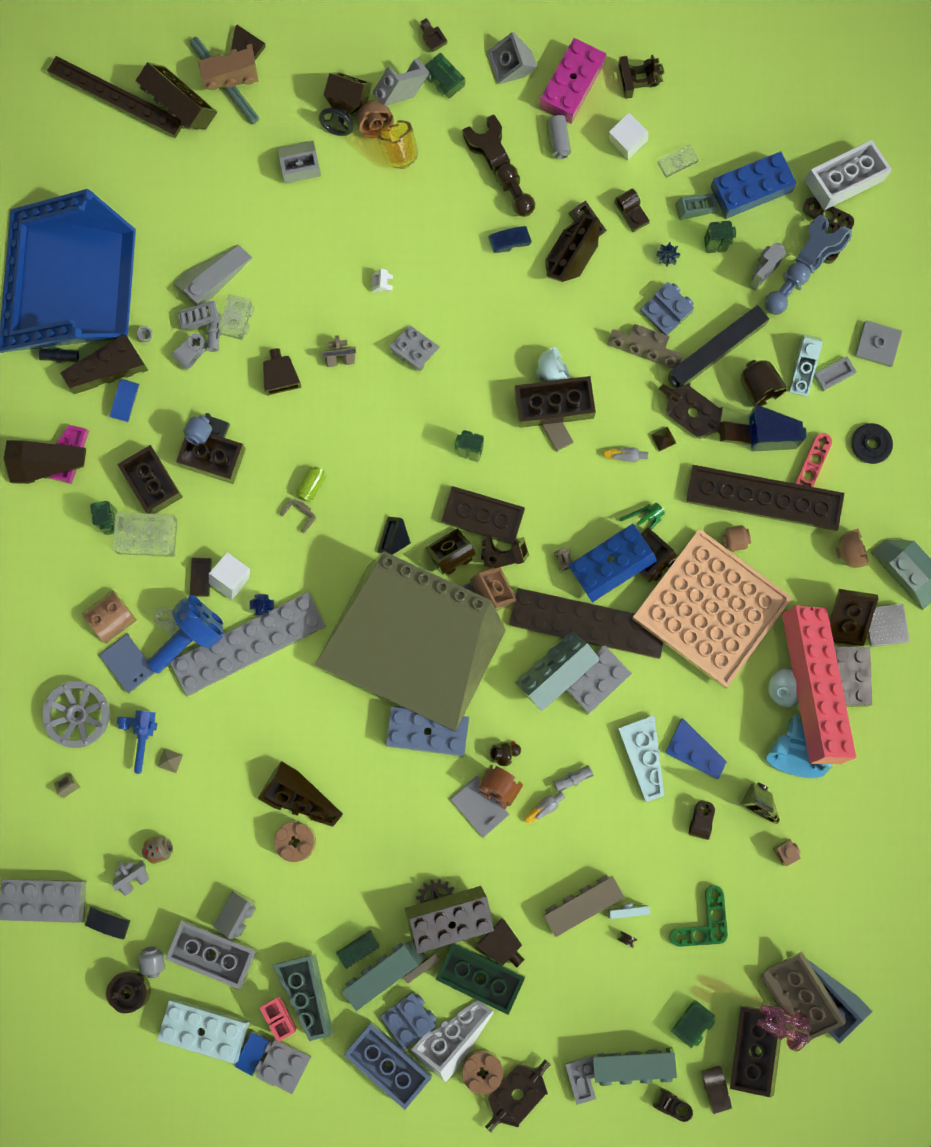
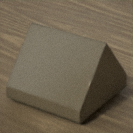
M71 773L54 783L57 794L62 798L67 797L80 788Z

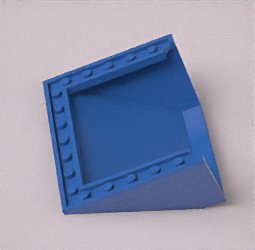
M89 189L10 209L0 321V353L112 340L124 334L128 337L136 229Z

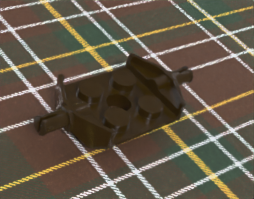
M664 383L661 385L659 390L666 394L668 399L667 416L698 439L716 432L719 434V423L721 422L723 411L722 406L721 408L716 406L693 389L690 383L675 390L670 389ZM695 408L698 411V416L691 417L688 410Z
M546 1059L535 1068L517 1064L501 1082L500 1086L492 1092L488 1100L493 1112V1118L485 1125L488 1131L492 1132L500 1123L519 1127V1124L548 1094L542 1077L543 1073L551 1066L549 1062L547 1063ZM515 1089H521L524 1095L522 1099L515 1100L512 1097V1092Z

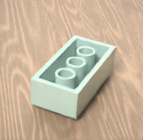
M173 999L168 1002L157 1041L234 1064L239 1060L250 1021ZM201 1028L205 1030L204 1035L201 1033Z

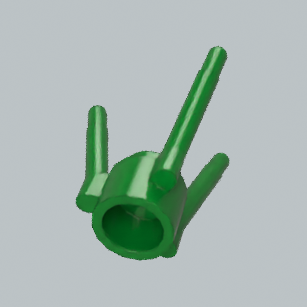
M655 502L653 505L648 504L642 509L621 517L619 520L624 521L645 512V517L639 520L637 525H641L646 520L653 521L649 526L652 530L656 524L662 521L661 517L665 512L661 505Z

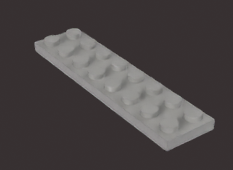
M309 592L224 634L223 638L212 648L200 646L174 659L171 665L188 697L325 628L326 625Z

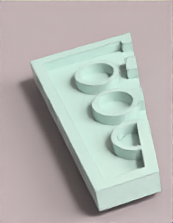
M655 715L618 728L645 803L665 796Z

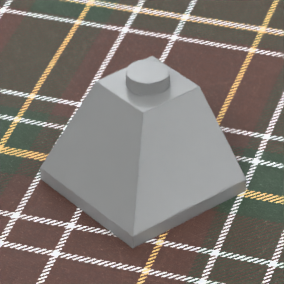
M511 32L487 51L498 84L524 78L537 68L532 51L515 32Z

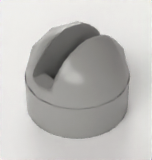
M146 326L140 327L137 331L138 340L143 343L149 342L152 338L151 329ZM143 331H146V339H143Z

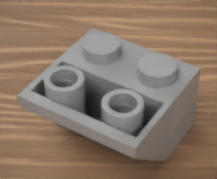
M314 141L278 148L285 183L321 176Z
M236 890L232 891L213 927L229 939L241 936L247 926L244 924L246 919L251 918L256 910L254 906L256 901Z

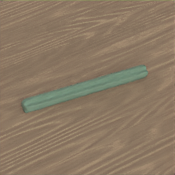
M195 36L190 40V45L202 60L212 57L198 37ZM236 86L231 88L223 87L251 124L259 121V116Z

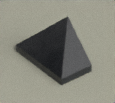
M388 517L377 550L379 554L385 551L393 555L411 544L404 520L398 517Z

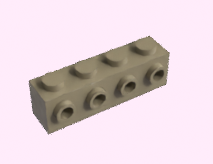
M606 874L596 880L598 884L592 887L589 884L581 888L579 895L574 897L571 894L562 900L563 904L558 907L554 904L545 909L546 914L543 916L555 937L625 898L613 876L608 877Z

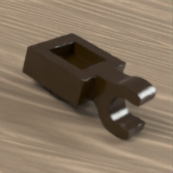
M427 18L420 21L422 24L420 27L425 33L422 35V38L431 52L447 44V39L438 26L433 28Z

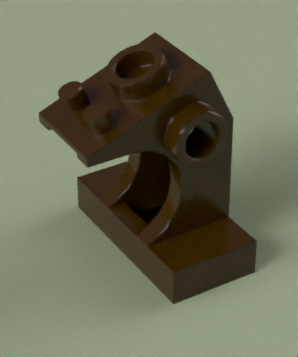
M651 55L650 59L643 62V65L632 66L629 64L627 56L620 57L618 67L625 99L633 97L635 88L647 86L652 88L663 82L662 74H664V68L662 63L659 64V58ZM646 73L647 78L636 79V74Z
M491 534L482 541V546H485V549L482 548L481 560H484L483 566L499 568L514 563L521 564L529 556L524 537L516 539L511 549L507 551H501L495 547Z

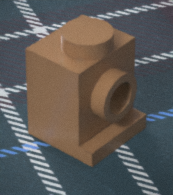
M791 839L773 848L782 866H788L801 859L799 855L800 850L796 843H792Z

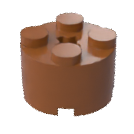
M490 765L477 786L480 790V795L486 799L493 798L497 801L496 804L506 809L507 806L512 805L523 784L520 781L518 784L513 781L515 777L498 766L493 769V765Z

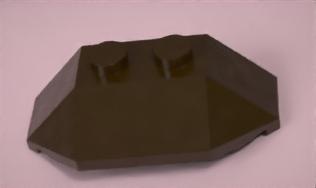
M583 214L579 220L574 221L563 230L545 260L548 278L564 282L580 277L598 247L599 218Z

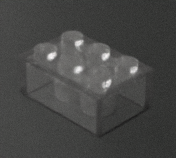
M116 512L113 551L117 554L175 557L177 518L174 515Z

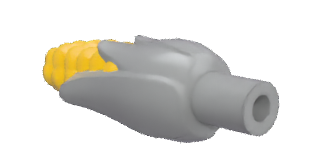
M624 447L623 449L603 451V457L611 460H622L623 462H637L638 459H648V452H640L635 447Z
M559 792L554 797L552 795L545 797L525 816V822L530 824L550 814L559 806L558 803L566 797L562 792Z

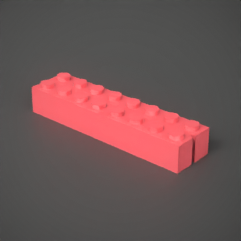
M794 606L782 613L792 671L796 679V692L810 764H843L857 757L827 608Z

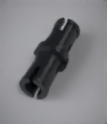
M40 348L39 360H50L57 363L62 361L78 362L79 351L62 350V348Z

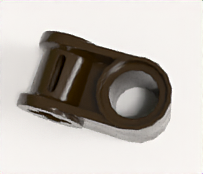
M700 801L695 805L689 826V836L709 840L715 814V807L712 803ZM706 805V808L709 809V812L703 813L701 811V807H705Z
M661 1087V1094L657 1102L653 1103L652 1106L679 1121H689L693 1116V1109L690 1104ZM681 1106L688 1107L687 1115L680 1116L678 1109Z

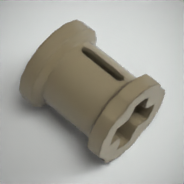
M570 548L554 552V556H557L560 566L558 568L559 571L570 569L568 566L572 563L569 553L571 551Z

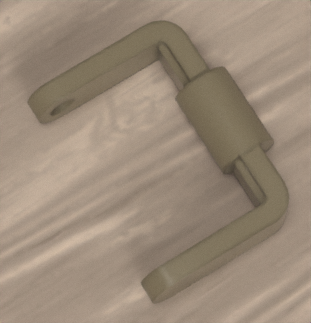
M292 499L280 515L284 516L293 504L297 505L298 509L312 517L301 530L302 533H305L315 521L316 516L303 502L299 503L296 499Z

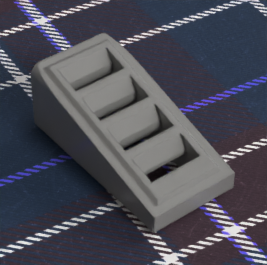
M215 301L178 312L181 329L190 332L219 319Z

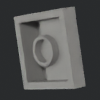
M775 242L771 247L768 245L762 251L761 256L757 260L759 264L754 272L755 274L751 277L753 281L750 287L756 291L783 260L786 251L780 243Z
M275 1039L274 1043L270 1041L264 1051L267 1053L264 1061L260 1059L255 1069L258 1072L256 1077L293 1094L311 1056L282 1040L277 1042Z

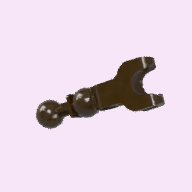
M494 114L487 117V127L489 130L484 134L475 133L469 126L462 129L463 138L469 150L483 155L495 174L496 181L503 186V191L509 190L514 198L512 202L513 211L521 217L531 215L535 210V200L530 194L523 193L519 186L520 176L518 175L517 168L510 164V159L501 144L502 126Z

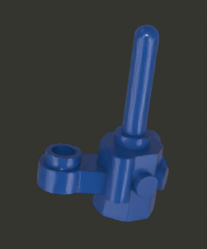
M136 710L135 718L117 717L116 725H118V729L130 730V726H133V734L137 735L138 744L134 766L136 774L142 772L146 740H148L149 736H153V730H157L155 712Z

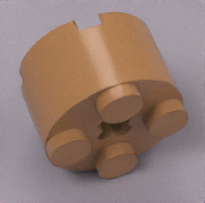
M290 822L283 825L277 831L274 841L275 849L279 856L286 861H303L313 853L316 846V837L313 830L306 824ZM294 836L296 839H300L297 847L291 845Z
M484 1049L472 1052L464 1061L462 1068L465 1085L471 1092L477 1094H489L496 1090L503 1078V1069L499 1058L494 1053ZM481 1067H484V1070L486 1071L488 1070V1072L485 1073V1076H481V1074L479 1073L477 1074V1072L480 1071Z

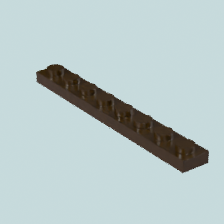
M58 56L54 58L47 70L49 75L174 138L177 137L183 127L180 123L181 120L177 116L170 115L167 111Z

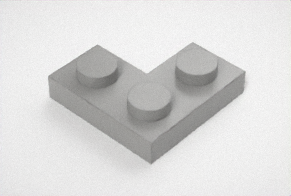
M593 1055L565 1063L576 1104L596 1099L590 1080L595 1078Z

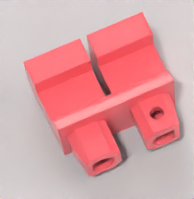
M277 997L259 1008L267 1024L271 1023L269 1028L277 1042L296 1032L297 1027L281 997Z

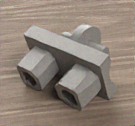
M122 860L119 861V869L114 871L118 877L113 880L112 887L115 891L119 889L126 896L134 890L130 883L134 878H136L140 885L146 883L149 880L144 861L142 860L135 866L132 861L126 864Z

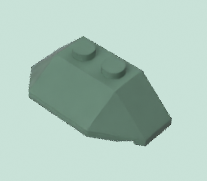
M884 540L871 552L922 610L931 603V558L915 541Z

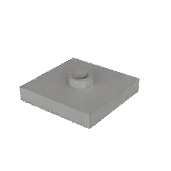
M866 320L855 357L892 367L902 331Z

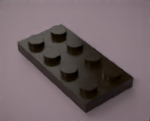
M452 486L441 523L486 537L491 534L493 539L513 544L518 534L525 507Z

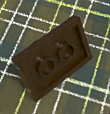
M845 589L838 590L829 621L833 642L864 646L879 599L878 594Z

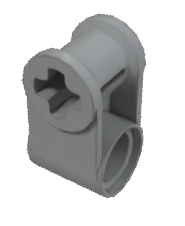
M192 334L173 352L172 358L182 368L188 370L206 351L207 343L200 334ZM198 342L201 345L198 347L197 345H194V343Z

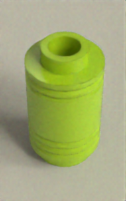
M316 466L309 468L297 489L298 493L296 495L307 502H310L311 499L313 500L326 478L323 475L325 471Z

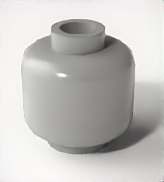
M154 946L142 949V952L137 957L140 973L148 978L158 977L159 973L165 969L163 952Z

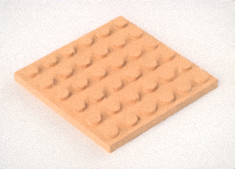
M699 529L632 619L726 689L792 597Z

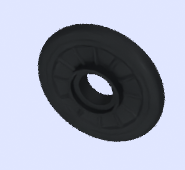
M869 423L862 425L853 434L851 442L853 452L865 463L877 464L883 462L892 452V436L886 428L879 424ZM874 439L877 442V447L870 448L867 441Z

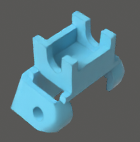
M795 714L789 720L786 735H781L766 755V762L778 771L803 778L823 777L831 769L832 764H810L803 724L798 721L799 715Z

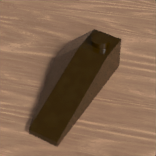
M6 440L4 462L9 481L13 484H30L41 478H50L51 475L57 473H66L82 468L85 463L86 448Z

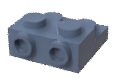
M669 282L658 290L654 297L640 309V312L665 335H669L694 310L693 301L687 296L684 298L679 293L680 288L674 283L671 285Z
M413 992L380 1016L404 1050L436 1026L434 1021L437 1020L431 1010L426 1011L423 1004L425 1002L419 994L415 995Z

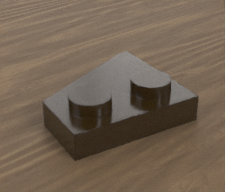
M236 25L231 50L236 49L238 52L247 49L246 45L252 44L256 60L265 49L266 44L239 25Z

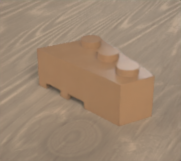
M252 44L246 45L247 49L238 52L236 49L230 50L231 54L223 57L218 54L200 60L199 67L204 90H216L220 87L231 88L240 84L251 85L254 82H259Z

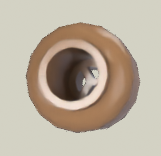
M743 525L728 527L725 530V535H722L723 545L728 546V549L732 552L747 549L748 544H751L749 529H745Z

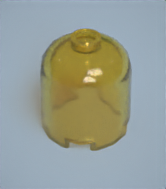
M399 120L395 125L390 126L387 123L380 127L377 131V140L387 165L393 168H408L415 162L418 156V148L411 123Z

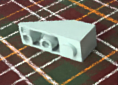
M802 334L790 393L804 396L809 395L823 344L820 337Z

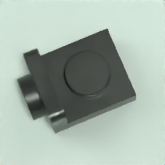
M206 413L205 417L210 421L209 424L212 427L211 434L225 438L230 424Z

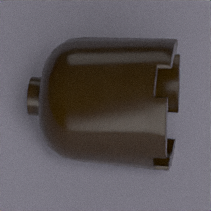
M752 360L746 364L747 368L743 370L740 380L755 408L767 405L766 400L772 397L776 400L787 391L784 381L771 362L767 360Z

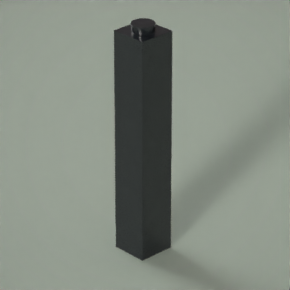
M758 305L674 367L668 374L669 383L674 388H679L693 381L763 328L769 321L768 316Z

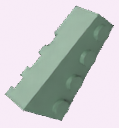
M316 954L272 965L281 980L283 989L285 988L290 998L289 1001L298 1015L308 1040H317L332 1035L333 1028Z
M666 1048V1052L663 1053L661 1050L651 1049L646 1051V1054H642L640 1051H629L625 1055H621L619 1052L593 1055L595 1083H599L600 1086L612 1085L611 1082L617 1081L621 1085L632 1084V1081L640 1080V1083L643 1084L652 1083L653 1079H660V1082H672V1078H677L673 1048Z

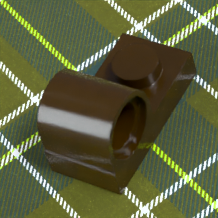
M633 188L615 198L614 203L633 232L649 224L650 220L641 208L640 198Z

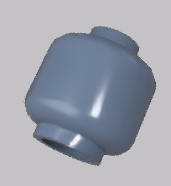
M201 415L199 417H191L183 430L185 439L194 445L205 443L212 432V427L209 424L210 421Z

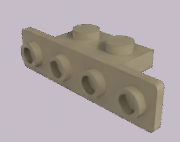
M634 324L630 335L612 329L607 342L609 346L670 368L680 364L683 356L681 353L666 348L670 336Z

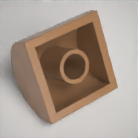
M501 567L480 572L470 579L472 592L491 600L496 611L517 601Z
M115 590L109 592L82 613L90 627L106 644L137 621Z

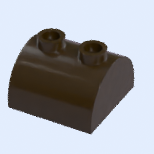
M458 528L425 547L442 575L452 574L456 570L455 567L460 564L466 565L470 563L472 557L476 555L471 543Z

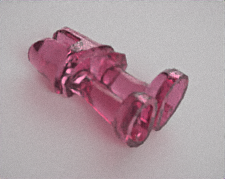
M762 1005L759 1012L766 1015V1020L758 1019L757 1025L761 1029L780 1040L786 1037L787 1045L793 1051H800L806 1045L808 1035L802 1033L810 1029V1020L806 1014L800 1012L791 1016L786 1014L780 1007ZM786 1024L791 1025V1027L797 1031L787 1028Z

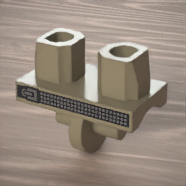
M339 335L335 336V341L328 342L329 348L336 347V349L322 351V358L325 357L327 367L337 366L336 356L343 355L344 365L355 363L356 347L341 349V346H347L348 344L347 340L340 341Z

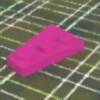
M69 425L56 444L84 447L89 431L85 428ZM76 470L51 475L48 479L72 484Z

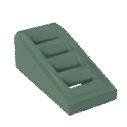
M714 194L680 197L675 204L680 220L718 211ZM706 200L708 201L709 208L706 206Z

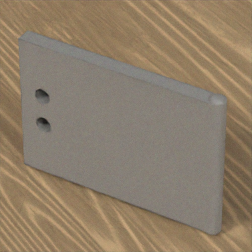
M476 776L450 798V801L455 804L484 838L510 814L496 804L497 801L493 798L486 799L479 794L480 790L477 784L480 779Z

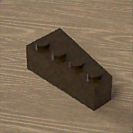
M126 334L60 372L70 390L77 394L96 388L98 385L109 384L117 379L131 377L133 374L149 370Z

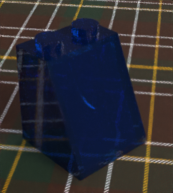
M755 405L748 415L752 438L751 452L797 449L806 439V428L803 427V422L760 405Z

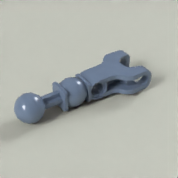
M819 215L809 226L810 239L796 258V263L789 266L787 274H783L785 283L779 291L771 292L766 296L764 300L765 309L773 315L782 314L788 306L787 297L794 288L800 291L802 289L801 285H804L809 280L810 273L813 274L829 255L839 253L846 247L852 237L851 229L842 226L835 233L828 234L826 233L829 227L828 219L823 215Z

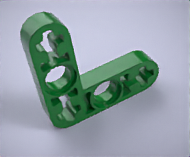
M709 886L705 891L708 926L673 929L669 934L670 942L678 947L721 944L726 941L728 932L724 892L719 886ZM713 889L719 892V896H716V903L721 902V906L713 905L710 907V903H714L713 897L709 896ZM713 909L721 911L722 915L719 920L712 919L711 912ZM711 923H723V926H719V932L723 933V936H720V940L713 937V933H716V926H712ZM690 930V943H687V938L681 939L680 943L673 939L677 932H680L681 935H687L686 931ZM697 930L702 931L704 934V938L700 942H696L693 939V933Z

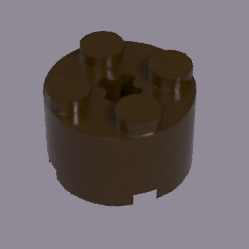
M135 970L125 971L116 975L106 989V998L110 1006L117 1012L124 1014L132 1013L142 1008L148 1002L151 994V986L146 975H142ZM128 988L129 990H132V994L130 995L129 993H125V990Z

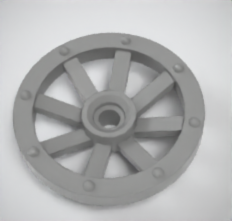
M72 681L58 686L50 693L43 707L42 719L45 730L55 742L66 747L81 748L96 742L103 735L109 723L110 709L106 697L97 687L86 682ZM71 689H84L79 705ZM64 692L71 705L70 708L55 702ZM91 692L99 702L85 708ZM52 707L67 713V716L52 721ZM101 708L100 721L88 716V714ZM77 712L81 713L80 718L76 717ZM71 722L63 736H60L54 729L55 726ZM84 722L98 727L89 737ZM78 725L82 740H68Z

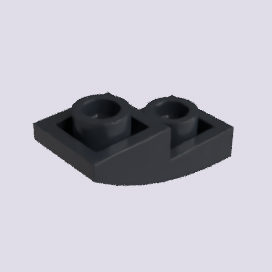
M93 906L90 907L85 926L123 940L131 920Z

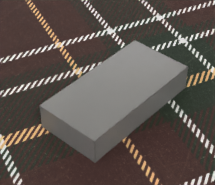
M847 356L815 373L814 377L822 391H825L855 375L857 371Z

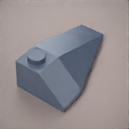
M808 960L846 1020L843 1026L828 1032L840 1044L873 1011L856 994Z

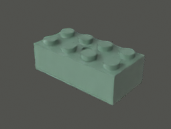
M572 631L570 634L565 635L558 645L552 647L541 660L536 661L531 669L520 675L515 684L536 707L543 711L595 665L600 658L587 642Z

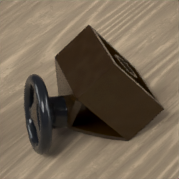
M340 72L329 73L324 97L331 108H325L319 113V121L323 128L337 136L351 134L354 125L349 115L359 110L368 101L372 83ZM331 113V118L325 120L324 116ZM331 125L339 127L341 130H336Z

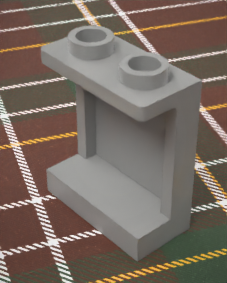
M420 59L414 60L406 73L396 74L392 67H389L373 90V94L383 105H390L414 98L429 75V71Z

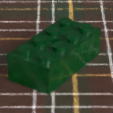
M453 943L436 976V980L509 1015L525 980V976L458 943ZM478 973L484 975L482 981L477 980L476 976Z

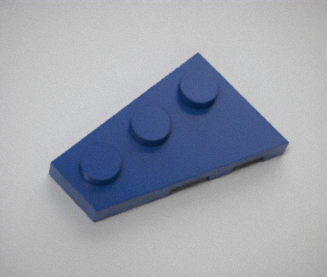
M683 718L681 719L665 753L719 779L727 761Z

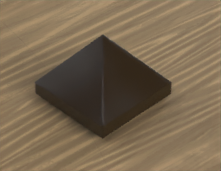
M668 427L651 434L659 452L676 444Z

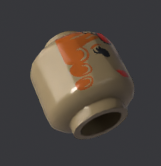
M162 835L147 839L144 843V848H142L143 857L153 864L169 859L173 852L172 842L169 838Z

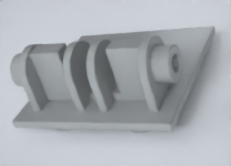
M410 325L389 348L392 354L397 355L402 361L406 360V364L410 362V366L415 368L414 370L421 371L425 366L423 364L440 346Z

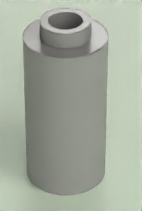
M563 115L552 116L548 119L552 153L557 159H565L571 154L566 117Z

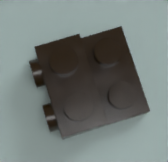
M647 527L641 535L653 551L657 561L639 573L650 583L652 580L657 581L662 576L661 571L666 566L668 568L671 567L677 555L666 542Z

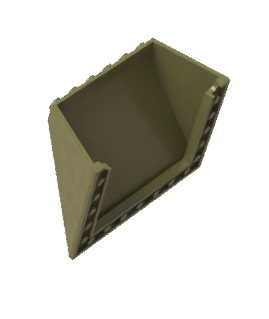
M383 551L367 566L315 666L456 732L506 629L491 600Z

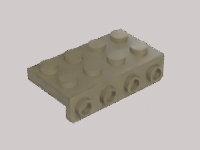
M802 951L767 968L762 973L761 977L764 985L768 987L774 997V1001L785 1013L786 1020L790 1022L796 1032V1036L804 1045L808 1044L812 1039L846 1023V1020Z

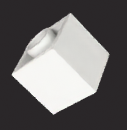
M628 113L609 131V141L629 160L648 142V131Z
M227 552L209 573V584L232 600L248 582L250 568Z

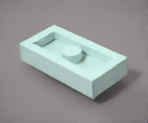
M624 904L622 909L608 910L610 919L650 915L649 906L634 907V904Z

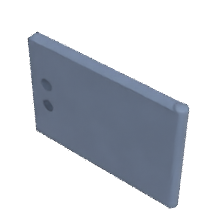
M128 633L99 655L128 694L155 674L148 666V660Z

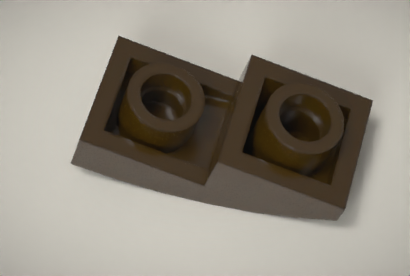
M721 1066L701 1071L711 1112L716 1114L732 1109Z

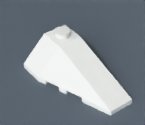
M477 1000L460 1011L455 1018L448 1022H443L433 1032L429 1031L411 1050L432 1073L446 1083L466 1057L491 1018L493 1011Z

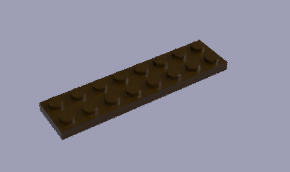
M693 465L686 503L838 531L845 493Z
M517 588L515 597L517 601L514 602L509 624L511 627L561 638L573 631L589 644L606 646L607 648L657 659L661 657L664 642L632 619L635 615L634 613Z

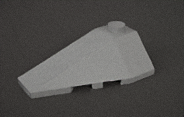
M238 245L186 271L173 285L195 306L207 303L252 257Z

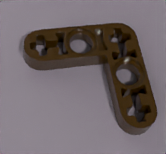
M808 198L803 205V212L807 216L816 219L819 216L817 213L821 205L816 198ZM811 204H814L813 210L809 209ZM834 206L821 210L820 215L824 216L823 213L825 211H830L833 214V218L828 219L829 226L833 228L831 233H835L842 227L844 220L848 221L846 227L852 229L854 218L850 214ZM837 215L840 216V217L838 218V221H837V222H834L835 219L837 218ZM839 253L831 254L832 256L830 258L827 257L824 263H833Z

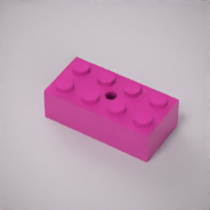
M573 38L540 98L539 108L554 116L563 115L566 117V122L572 124L605 64L607 53Z

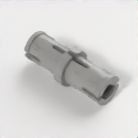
M218 313L219 319L209 323L206 330L208 335L207 350L210 352L219 351V336L221 335L220 313Z
M586 765L575 772H569L568 775L553 781L559 793L573 785H579L578 783L594 775L590 766Z

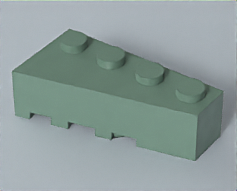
M412 939L404 945L399 943L391 949L393 951L392 954L389 956L384 954L376 960L378 963L373 968L371 965L361 972L362 976L356 979V977H353L346 983L347 988L342 992L355 1011L412 971L427 957L424 952L417 954Z

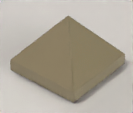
M164 748L158 767L177 773L183 755Z

